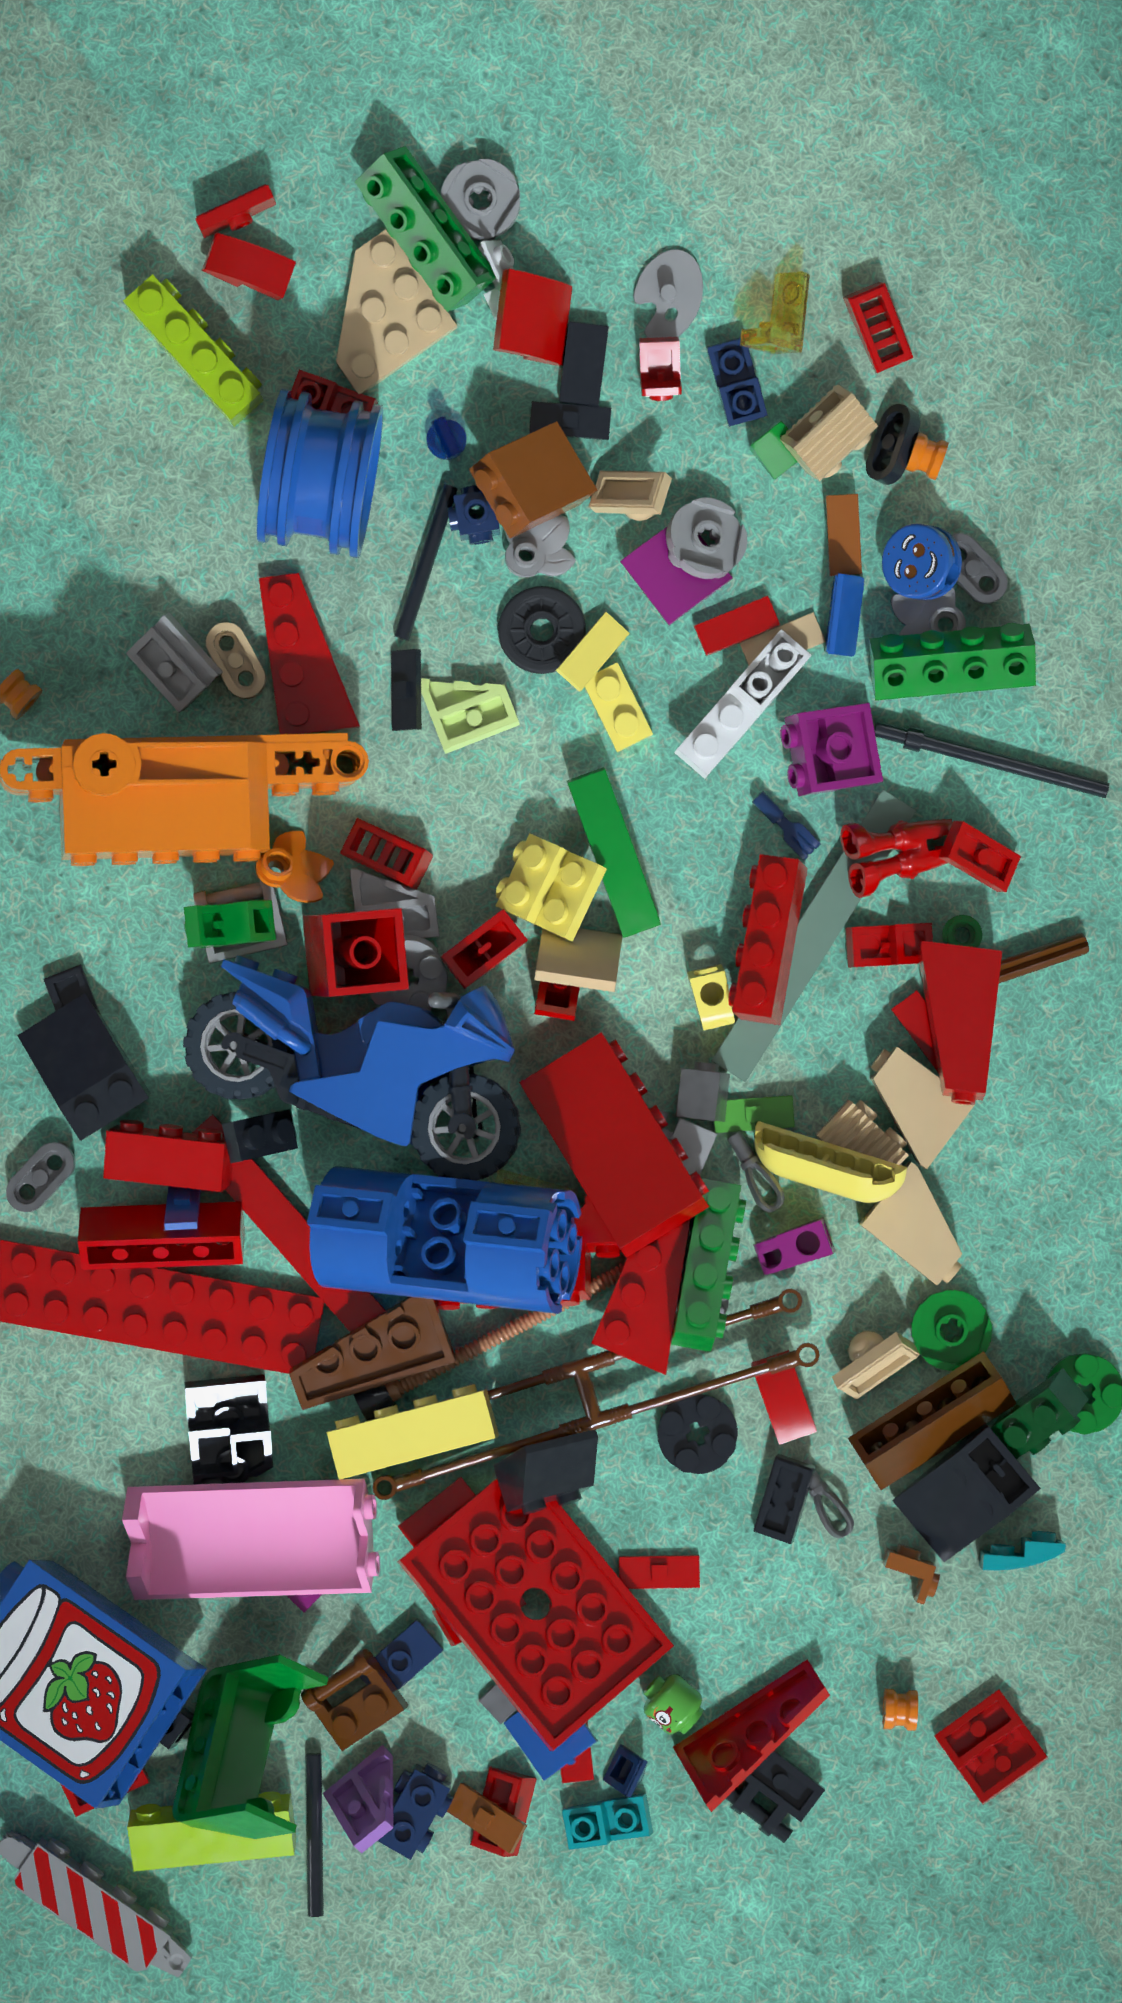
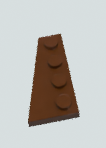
M407 1297L290 1368L289 1375L302 1410L455 1363L456 1356L436 1300Z

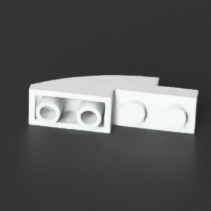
M781 629L674 753L705 779L812 655Z

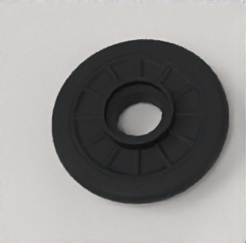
M548 586L531 587L516 594L505 605L498 623L499 642L505 655L519 668L536 674L556 672V669L586 635L585 618L575 600L565 592ZM538 619H547L553 625V635L546 641H537L531 635V625Z

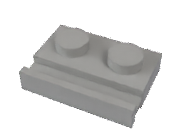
M170 612L163 615L126 652L128 657L179 713L192 704L223 673Z

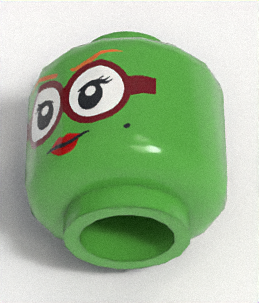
M671 1674L665 1679L658 1675L643 1692L648 1698L644 1704V1713L667 1734H674L678 1731L685 1734L697 1722L704 1711L700 1707L702 1703L700 1692L679 1674Z

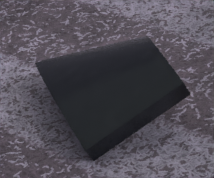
M265 1374L184 1382L193 1485L244 1483L247 1479L257 1477L273 1468Z

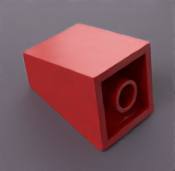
M402 908L303 915L308 983L312 996L334 997L409 989Z

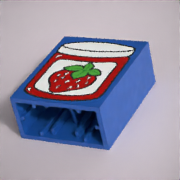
M29 1560L25 1567L16 1561L11 1562L0 1573V1741L95 1809L118 1806L207 1668L56 1562L51 1560Z

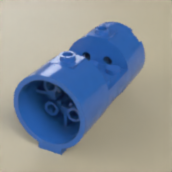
M335 1166L327 1172L321 1185H315L307 1220V1224L310 1226L311 1266L318 1284L327 1288L559 1314L562 1312V1304L560 1302L562 1299L570 1300L578 1276L582 1236H577V1226L574 1223V1218L581 1216V1209L577 1196L570 1190Z

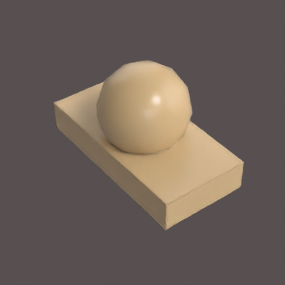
M600 471L595 485L598 491L592 495L588 507L595 513L625 514L628 518L636 521L647 520L653 517L654 514L661 515L672 478L666 472Z
M863 1331L856 1334L850 1341L848 1353L852 1363L833 1375L832 1379L838 1389L858 1399L916 1359L920 1354L913 1342L897 1332L884 1340L876 1332Z

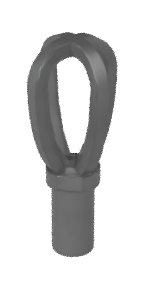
M742 1131L728 1138L730 1145L741 1162L742 1170H745L748 1187L758 1207L765 1212H773L780 1208L784 1203V1192L772 1173L759 1162L758 1155L755 1156ZM753 1168L757 1169L771 1185L777 1196L775 1203L767 1204L761 1197L753 1178Z
M808 1458L802 1461L812 1465ZM815 1470L809 1495L813 1497L816 1511L827 1532L835 1538H843L854 1529L853 1517L842 1501L832 1491L827 1489L828 1485L826 1482L823 1483ZM821 1495L829 1498L845 1518L846 1528L842 1531H837L833 1528L823 1508Z

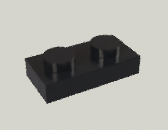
M290 1109L222 1124L230 1163L298 1149Z

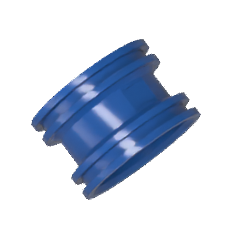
M280 390L273 412L263 464L257 514L258 542L267 543L270 536L277 537L278 545L287 547L293 534H301L327 539L329 541L330 554L339 555L342 548H348L350 557H360L368 527L383 429V405L374 404L371 411H365L363 402L354 401L350 411L345 414L315 409L312 406L311 393L302 392L299 399H292L291 390Z

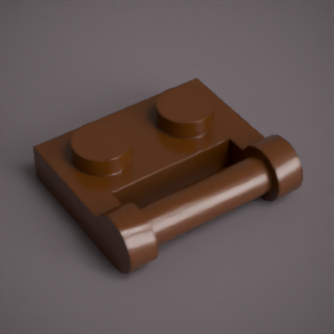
M363 1649L354 1655L353 1662L330 1676L327 1685L301 1691V1698L308 1709L315 1712L341 1751H344L409 1706L368 1649ZM362 1674L371 1681L334 1707L327 1700L328 1697Z

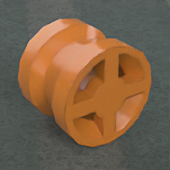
M918 432L905 470L910 472L920 470L925 472L928 478L936 480L949 442L944 440L935 442L929 440L927 434Z
M16 669L0 684V704H5L10 709V715L17 720L37 701L43 690L37 684L31 685L25 680L24 673Z
M885 1688L882 1713L883 1729L892 1730L895 1726H904L907 1731H916L918 1691L909 1690L905 1694L896 1693L894 1689Z

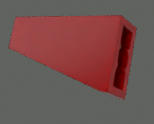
M921 941L918 959L942 1095L951 1096V1102L956 1104L975 1105L976 1100L983 1101L986 1095L1002 951Z

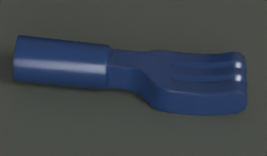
M764 791L752 801L773 824L776 823L782 829L783 840L803 861L808 858V854H812L814 849L821 845L802 824L791 823L784 816L785 813Z

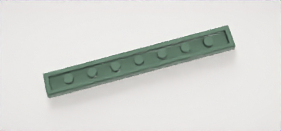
M882 790L860 825L869 832L885 833L888 832L893 824L898 823L900 820L909 823L917 810L887 791ZM892 849L859 859H851L843 851L798 922L781 1025L861 900V898L854 895L850 887L848 878L850 866L865 861L887 859ZM738 1017L711 1061L719 1064L720 1067L746 1082L781 1025L746 1021Z

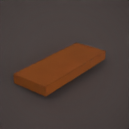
M858 493L826 495L829 575L834 576L837 573L847 575L862 574Z
M460 1783L454 1799L447 1810L448 1813L508 1853L514 1852L527 1827L526 1823L465 1783Z

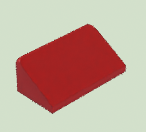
M491 1766L488 1770L483 1796L526 1823L537 1779L532 1776ZM475 1830L473 1831L470 1845L502 1857L517 1856L522 1837L513 1853H508Z

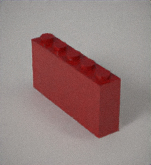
M600 1032L519 1083L619 1249L627 1258L707 1209L709 1205L703 1195L708 1193L709 1190L697 1171L689 1174L682 1162L689 1157L677 1138L671 1141L667 1139L662 1129L668 1126V1123L657 1105L648 1108L642 1096L648 1093L637 1073L627 1074L622 1063L628 1060L617 1040L615 1039L608 1043L603 1033Z

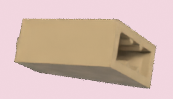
M894 1047L891 1052L884 1048L870 1067L875 1071L871 1081L903 1139L907 1142V1146L917 1164L924 1169H928L974 1105H962L951 1102V1096L942 1095L938 1076L899 1047Z
M908 1161L905 1165L907 1167L905 1181L901 1188L889 1198L876 1202L859 1225L933 1284L938 1286L942 1280L949 1283L962 1266L957 1261L961 1257L962 1252L919 1168L914 1163Z

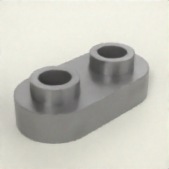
M962 533L953 534L952 536L958 543L959 548L966 555L965 560L962 562L957 584L974 601L980 604H991L998 601L1007 589V576L1003 569L972 537ZM983 577L990 578L993 582L992 590H981L979 580Z
M58 1142L47 1143L40 1147L8 1182L6 1196L10 1205L21 1212H31L42 1207L73 1173L76 1160L72 1150L65 1144ZM54 1154L59 1155L63 1161L62 1167L59 1170L51 1169L48 1164L49 1158ZM25 1184H30L35 1189V1195L30 1200L25 1199L21 1195V1188Z

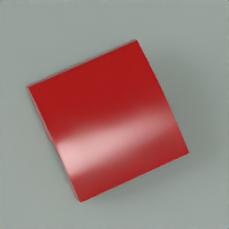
M510 268L503 270L493 350L520 355L525 360L563 366L573 286Z
M1000 1689L934 1735L983 1805L1048 1759V1756Z

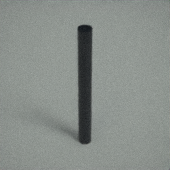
M442 485L394 633V637L405 641L410 639L449 519L447 507L453 506V496L458 491V488L451 485Z
M307 1753V1907L309 1917L324 1916L322 1754Z

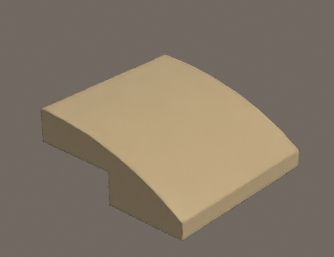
M542 928L534 980L615 992L622 934L579 928L572 942Z

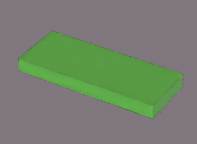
M793 1095L727 1100L725 1122L714 1121L715 1133L755 1130L758 1121L779 1128L795 1127Z

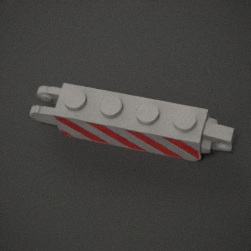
M12 1830L3 1836V1839L0 1840V1855H2V1858H6V1861L19 1869L14 1877L16 1889L134 1971L148 1970L150 1965H153L176 1977L183 1973L193 1954L172 1935L174 1928L168 1925L170 1919L164 1913L154 1907H150L149 1910L143 1908L135 1902L137 1896L131 1890L121 1884L113 1887L102 1879L104 1873L98 1867L88 1861L80 1864L69 1856L71 1850L55 1838H51L48 1842L42 1837L38 1843H35L27 1836H22L21 1832L17 1833V1831L13 1832Z

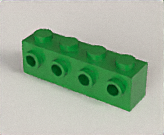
M406 146L381 155L354 181L362 192L364 200L373 207L385 224L388 234L397 241L409 258L411 266L419 272L432 290L435 300L447 312L468 304L496 279L489 262Z
M1007 623L1003 626L986 628L971 626L954 631L940 632L928 630L921 634H887L878 638H869L871 682L875 701L1036 686V649L1030 624Z
M702 1178L709 1190L708 1193L703 1195L709 1207L695 1215L692 1220L671 1345L711 1352L715 1337L723 1338L727 1314L720 1313L722 1299L729 1300L734 1276L726 1275L728 1261L736 1262L740 1238L733 1237L735 1223L742 1224L746 1200L739 1199L741 1185Z

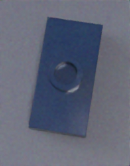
M417 1618L374 1657L399 1690L437 1657L444 1648ZM363 1674L359 1676L366 1685L371 1682L367 1676Z

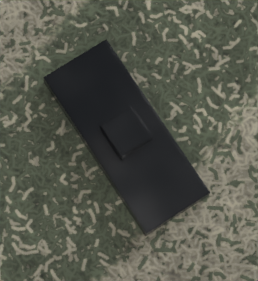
M532 401L529 434L557 421L566 437L609 441L612 408Z
M421 649L391 651L392 731L422 730Z

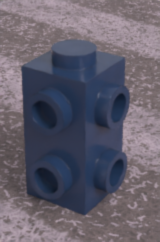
M416 1763L412 1772L404 1769L393 1791L399 1794L393 1804V1829L380 1838L378 1842L410 1860L416 1850L423 1854L434 1834L428 1828L436 1815L441 1818L444 1817L454 1799V1796L448 1794L451 1789V1782L445 1780L448 1776L445 1771L430 1763H427L425 1767Z

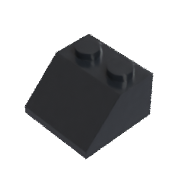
M596 1429L524 1446L493 1465L507 1512L522 1509L523 1515L547 1508V1502L557 1500L559 1506H564L581 1500V1493L594 1486L598 1444Z

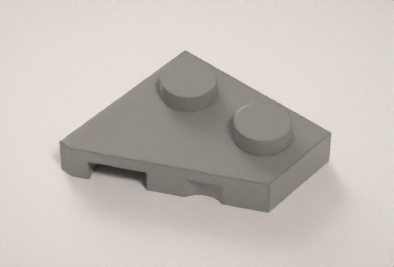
M357 869L350 870L355 911L402 908L404 935H414L424 939L440 937L434 896Z

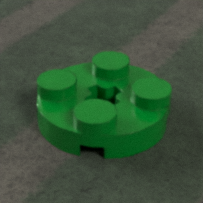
M947 1289L928 1295L918 1305L911 1320L910 1332L913 1343L926 1362L942 1370L954 1371L983 1351L986 1353L992 1338V1324L986 1309L977 1298L960 1290ZM950 1318L957 1319L956 1324L959 1328H962L961 1336H953L952 1341H946L945 1333L940 1331V1326L942 1323L948 1324Z
M1087 1353L1068 1355L1059 1360L1050 1369L1046 1379L1063 1368L1076 1384L1080 1383L1083 1386L1092 1384L1094 1390L1091 1392L1094 1399L1089 1404L1086 1402L1077 1415L1081 1419L1080 1422L1070 1431L1086 1435L1099 1432L1110 1426L1122 1410V1378L1117 1369L1106 1359Z

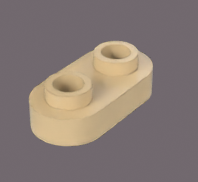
M229 622L219 623L212 627L206 637V647L212 660L223 671L221 676L226 686L233 695L242 699H251L258 696L265 687L266 674L244 632L237 625ZM231 637L234 639L235 644L230 651H223L220 648L222 638ZM243 672L253 674L254 680L251 685L242 686L239 683V676Z

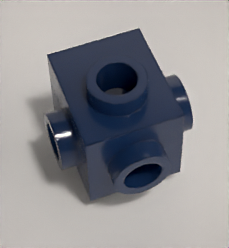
M477 485L461 488V494L453 496L455 506L447 507L451 531L459 530L461 541L469 540L470 545L492 542L493 536L500 535L499 522L494 511ZM481 506L484 509V515L480 519L471 518L469 515L471 507Z

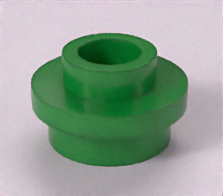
M968 915L952 917L946 922L942 930L944 944L978 948L982 941L983 933L980 924ZM959 927L966 928L969 932V939L965 943H960L955 939L954 934Z

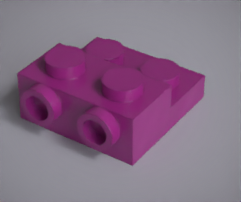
M870 703L802 712L784 718L786 725L781 727L780 738L784 748H790L792 764L788 767L787 777L790 786L797 788L798 797L883 782Z

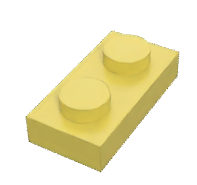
M618 662L597 672L586 684L585 689L616 752L618 753L652 736L653 733Z

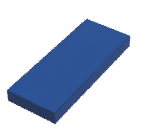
M168 1186L164 1220L165 1230L197 1229L201 1190Z

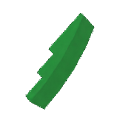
M602 767L567 780L595 862L607 869L602 881L623 938L661 925L605 768Z

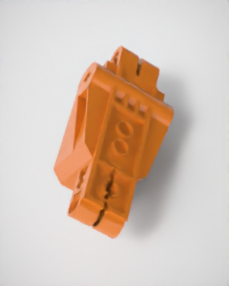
M101 733L92 735L87 739H65L61 748H22L11 750L5 754L0 762V784L10 794L28 795V802L32 803L52 802V799H54L53 795H59L61 860H71V866H94L97 863V859H112V865H134L138 862V858H152V864H173L179 861V857H193V863H213L220 860V856H233V862H252L261 859L260 854L270 849L268 789H271V794L275 797L295 796L296 793H299V789L312 788V795L315 796L336 795V792H340V788L350 786L365 774L368 769L369 759L367 752L361 745L348 741V733L119 738L116 735ZM337 756H346L352 761V773L347 774L339 770L336 764ZM302 757H305L306 764L313 765V768L306 774H304L303 767H295L289 775H286L289 765L296 764ZM17 763L22 764L23 770L31 771L32 763H38L36 767L38 781H33V773L25 774L24 781H16L15 774L8 773V771H13ZM97 764L102 765L103 771L108 772L106 776H101L100 770L95 768Z

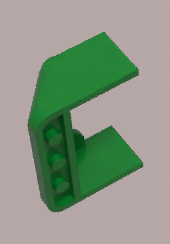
M280 1654L221 1666L209 1671L199 1689L173 1803L174 1819L190 1827L251 1839L295 1833L297 1825L276 1816L272 1802L259 1797L274 1724L284 1723L297 1713L300 1706L301 1690L327 1685L328 1677Z

